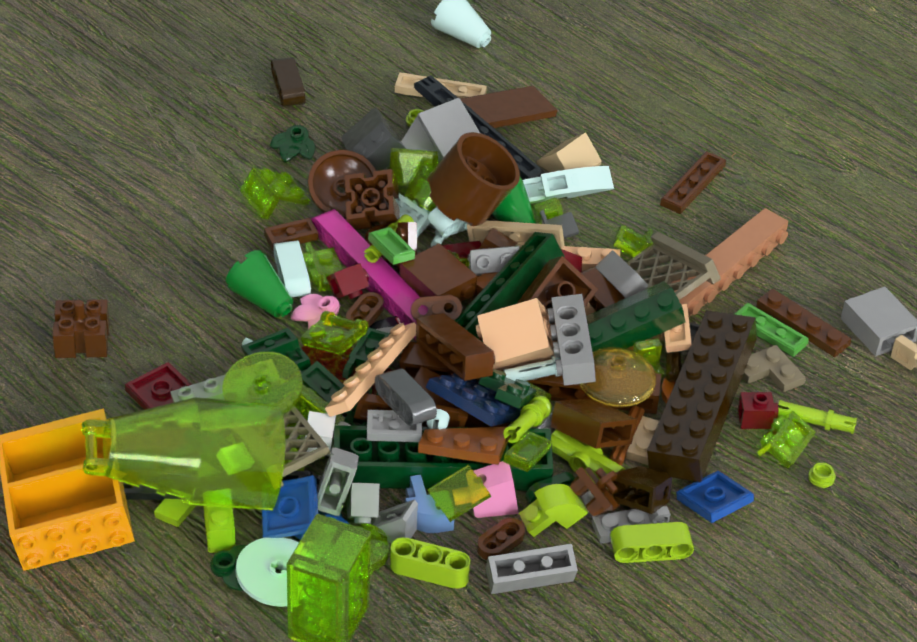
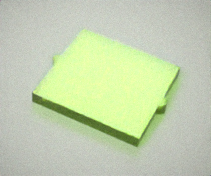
M469 465L427 489L436 502V508L438 510L441 509L449 522L491 497V494L483 485L482 478L477 477Z

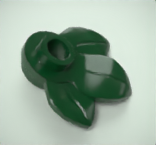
M302 125L291 126L286 132L275 135L270 143V148L279 149L280 156L285 163L298 154L311 160L315 153V143L309 138L307 128Z
M237 545L229 551L217 552L210 562L212 573L222 577L226 586L238 591L244 590L236 578V563L239 554L247 545Z

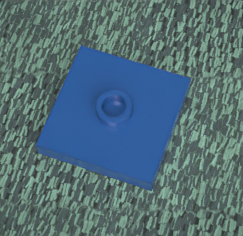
M720 471L704 477L701 482L696 481L676 492L678 501L711 523L754 501V493Z
M314 476L282 481L284 486L273 490L269 484L261 485L263 538H283L319 531L317 479Z

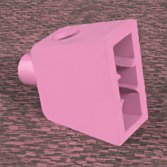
M508 460L501 461L499 465L492 464L468 472L466 476L469 488L453 491L456 507L472 504L474 516L477 518L519 514L513 477Z

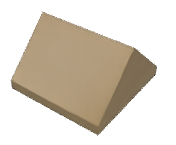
M585 132L564 141L538 159L536 164L549 172L600 166L602 160Z

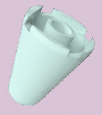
M442 0L434 12L437 15L436 19H431V25L435 29L476 48L485 47L491 41V30L467 0Z

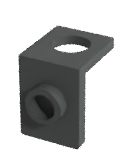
M544 210L540 211L541 224L562 225L564 239L579 234V229L572 212L547 220Z

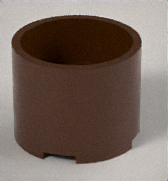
M465 133L428 176L427 181L431 189L429 196L436 207L453 221L458 218L468 222L470 226H479L490 217L515 188L520 179V172L513 156L499 142L481 133Z

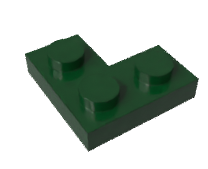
M493 369L492 376L482 377L478 383L496 391L495 399L516 408H521L535 397L537 391L530 388L528 382L520 379L514 381L506 378V373Z

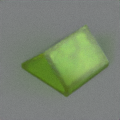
M391 148L390 169L393 170L397 177L398 185L430 188L427 178L438 165L439 151Z

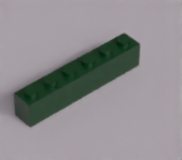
M534 232L460 314L455 322L479 339L476 331V325L479 324L478 315L517 304L549 260L560 256L565 257L554 235Z

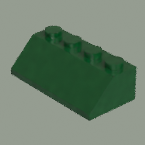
M663 281L587 315L586 319L594 363L685 323L683 307L673 288Z

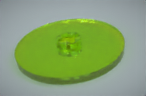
M258 352L243 357L228 370L223 380L222 392L228 408L237 416L250 421H267L284 415L295 406L303 390V379L298 366L290 358L275 352Z

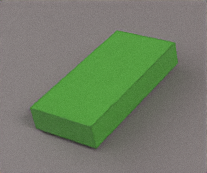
M391 227L369 233L368 240L393 265L415 259V251Z

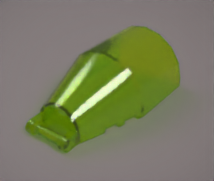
M195 397L108 418L106 421L86 420L82 423V433L85 435L86 449L83 471L88 475L106 476L139 487L141 484L156 489L157 494L165 496L168 493L183 498L182 502L189 505L273 510L281 488L285 460V425L282 411L277 404ZM96 437L103 438L104 459L97 458Z

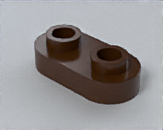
M374 292L362 294L347 311L346 326L352 331H365L382 313L383 297Z
M452 295L421 297L416 299L410 308V313L414 320L418 317L445 313L455 320L462 312L460 300ZM446 303L452 305L453 309L450 313L444 311ZM421 305L427 307L425 315H421L418 311Z
M506 518L483 533L478 538L477 552L480 557L488 560L489 556L507 554L521 544L525 537L524 524L516 518Z

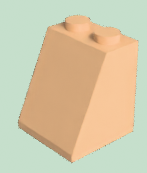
M537 298L477 316L479 324L476 325L478 337L495 354L493 369L514 368L550 360L551 356H554L553 342H556V340L552 341L550 325L552 324H549L547 309Z

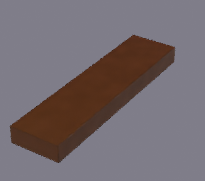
M706 151L661 198L660 206L681 214L726 166V159Z

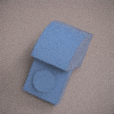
M421 475L410 476V488H406L405 503L414 499L418 503L417 530L425 533L453 531L455 511L449 492L427 495Z

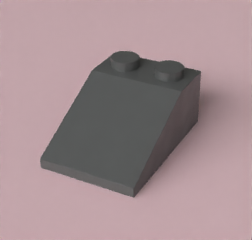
M376 107L341 137L346 150L364 156L370 161L376 171L384 170L406 150L403 143Z

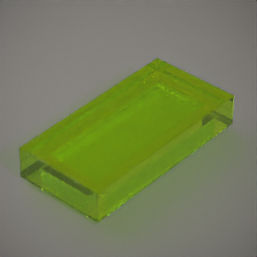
M528 431L505 453L503 462L528 472L550 450L552 441Z

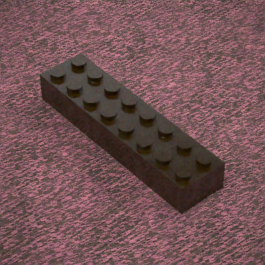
M706 310L647 449L649 469L666 472L674 478L697 482L702 481L757 341L756 317Z

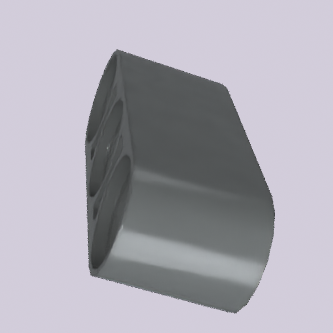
M401 368L376 375L375 387L377 393L408 426L436 418L437 409L434 400L404 369Z

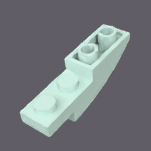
M609 166L561 170L523 180L530 204L563 197L573 198L614 189Z

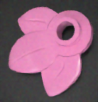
M306 295L300 298L302 305L294 309L291 320L308 321L310 334L316 333L327 327L330 320L337 316L340 308L339 301L334 296Z

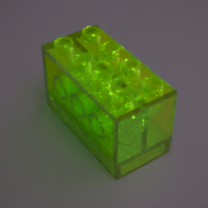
M320 514L315 515L287 562L289 639L297 642H350L369 608L370 531L338 521L332 517Z

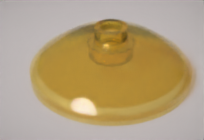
M609 347L592 352L596 382L579 384L582 390L597 402L609 406L626 407L643 402L653 393L656 385V372L652 364L639 353L626 348Z

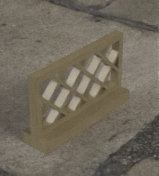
M660 232L651 236L654 244L627 262L632 269L638 268L636 272L641 278L651 275L650 278L643 279L648 284L647 288L665 281L674 291L677 290L675 294L679 300L705 281L715 284L721 279L713 259ZM653 254H657L656 257L649 258ZM670 262V264L661 265V263ZM654 265L651 268L644 269L646 266ZM684 269L683 271L674 273L675 270ZM665 272H667V274H665V275L657 276V275L660 274V273H665ZM681 279L680 282L671 283V281Z
M288 398L243 421L238 415L228 419L236 441L243 442L254 465L273 490L284 486L282 477L330 454L326 443ZM288 409L285 415H277ZM259 423H263L261 427H253ZM272 423H280L278 427H270ZM289 423H297L295 427H287ZM265 435H273L271 439H263ZM282 435H290L288 439H280ZM299 435H307L305 439H297ZM274 447H282L280 452H272ZM291 448H299L298 452H289ZM308 448H317L311 452H307ZM284 460H292V462L281 467Z

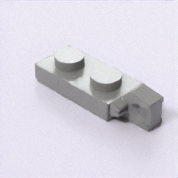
M667 506L661 507L653 514L631 509L592 516L591 523L599 542L603 544L611 542L610 533L618 526L668 523L671 514Z

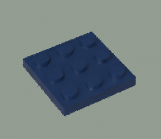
M456 373L430 378L425 387L491 427L515 421L520 416L521 410L524 407L516 408L495 399L497 392L478 384V378L464 381Z

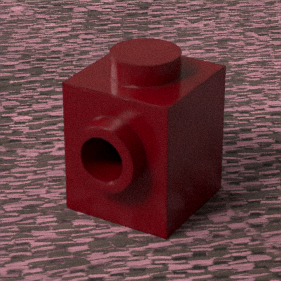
M361 263L326 277L333 296L337 299L348 296L349 300L363 294V289L369 287V276L367 271L362 268Z
M772 392L740 393L737 408L740 428L772 429L774 418H778L779 412L778 403H774Z

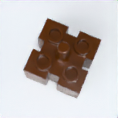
M392 169L373 171V177L366 178L364 173L345 175V193L350 200L346 202V220L355 230L372 228L373 222L389 226L391 223L398 221L400 209L395 199L399 198L398 179Z
M80 299L56 300L55 322L52 335L55 358H76V353H86V358L107 357L109 336L107 299L87 300L86 304Z

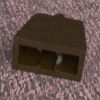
M643 466L615 472L618 477L613 483L618 490L611 495L618 503L649 514H653L669 503L672 477L668 473Z

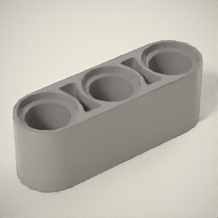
M613 250L595 266L625 298L648 287V284Z

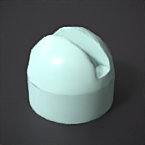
M437 409L436 418L427 421V426L429 429H446L450 416L444 410Z

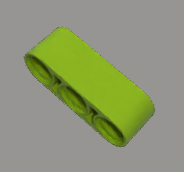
M683 522L623 525L614 528L610 533L614 557L621 563L679 560L689 557L694 552L689 527Z
M401 537L391 543L390 567L394 573L459 589L465 587L469 582L470 558L462 551Z

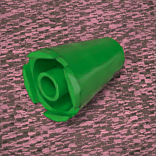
M521 177L515 188L491 214L498 221L537 224Z
M254 250L244 255L247 259L242 264L237 261L228 272L225 282L228 284L227 287L232 292L274 317H285L293 308V299L267 256L261 250Z

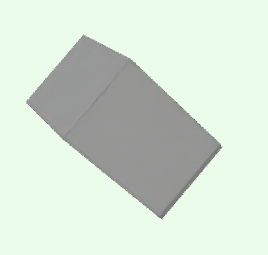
M414 499L380 511L379 517L373 519L366 531L369 535L390 543L401 537L411 539L417 530L418 503Z

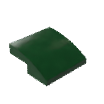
M289 328L241 346L250 366L272 360L280 380L306 370L311 366L310 358L300 348L298 338Z

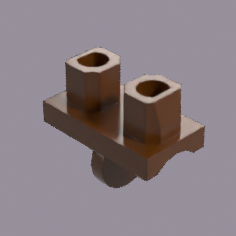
M580 467L575 472L578 476L569 486L578 497H582L590 490L594 498L585 506L592 516H599L607 510L614 511L620 506L611 495L618 490L613 483L618 477L614 471L606 474L602 468H599L594 473L590 467L586 469Z

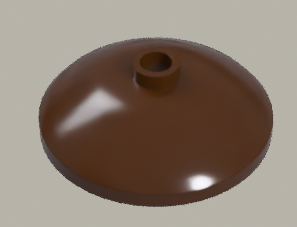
M350 150L328 152L321 156L310 170L308 190L311 199L324 213L335 209L346 219V202L350 200L345 192L341 193L337 188L343 187L345 189V175L364 173L366 178L373 177V171L376 170L370 161L359 153Z

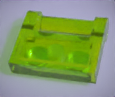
M324 311L320 316V320L300 336L301 341L305 346L342 355L366 334L368 322L362 319L352 320L336 316L335 313L330 311ZM334 325V326L346 328V329H349L350 331L343 330V329H340V328H335V327H332V326Z

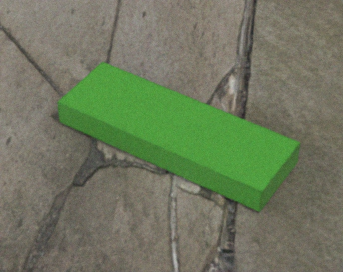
M746 303L735 313V315L756 317V336L773 346L777 345L781 351L792 357L808 345L809 338L749 303Z

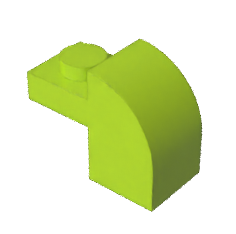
M552 484L534 492L537 499L519 512L528 533L533 537L555 521L568 529L588 514L581 497H578L565 484Z

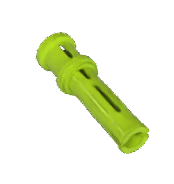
M544 396L532 398L529 404L522 408L520 416L505 428L504 438L506 439L511 435L512 437L508 442L516 443L531 427L540 425L552 412V405L549 399Z

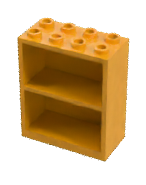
M104 408L0 435V474L9 535L23 571L135 542L116 446Z

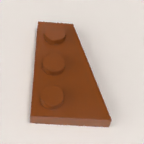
M506 427L425 429L418 443V453L499 465L510 435L506 439L504 438L503 433Z

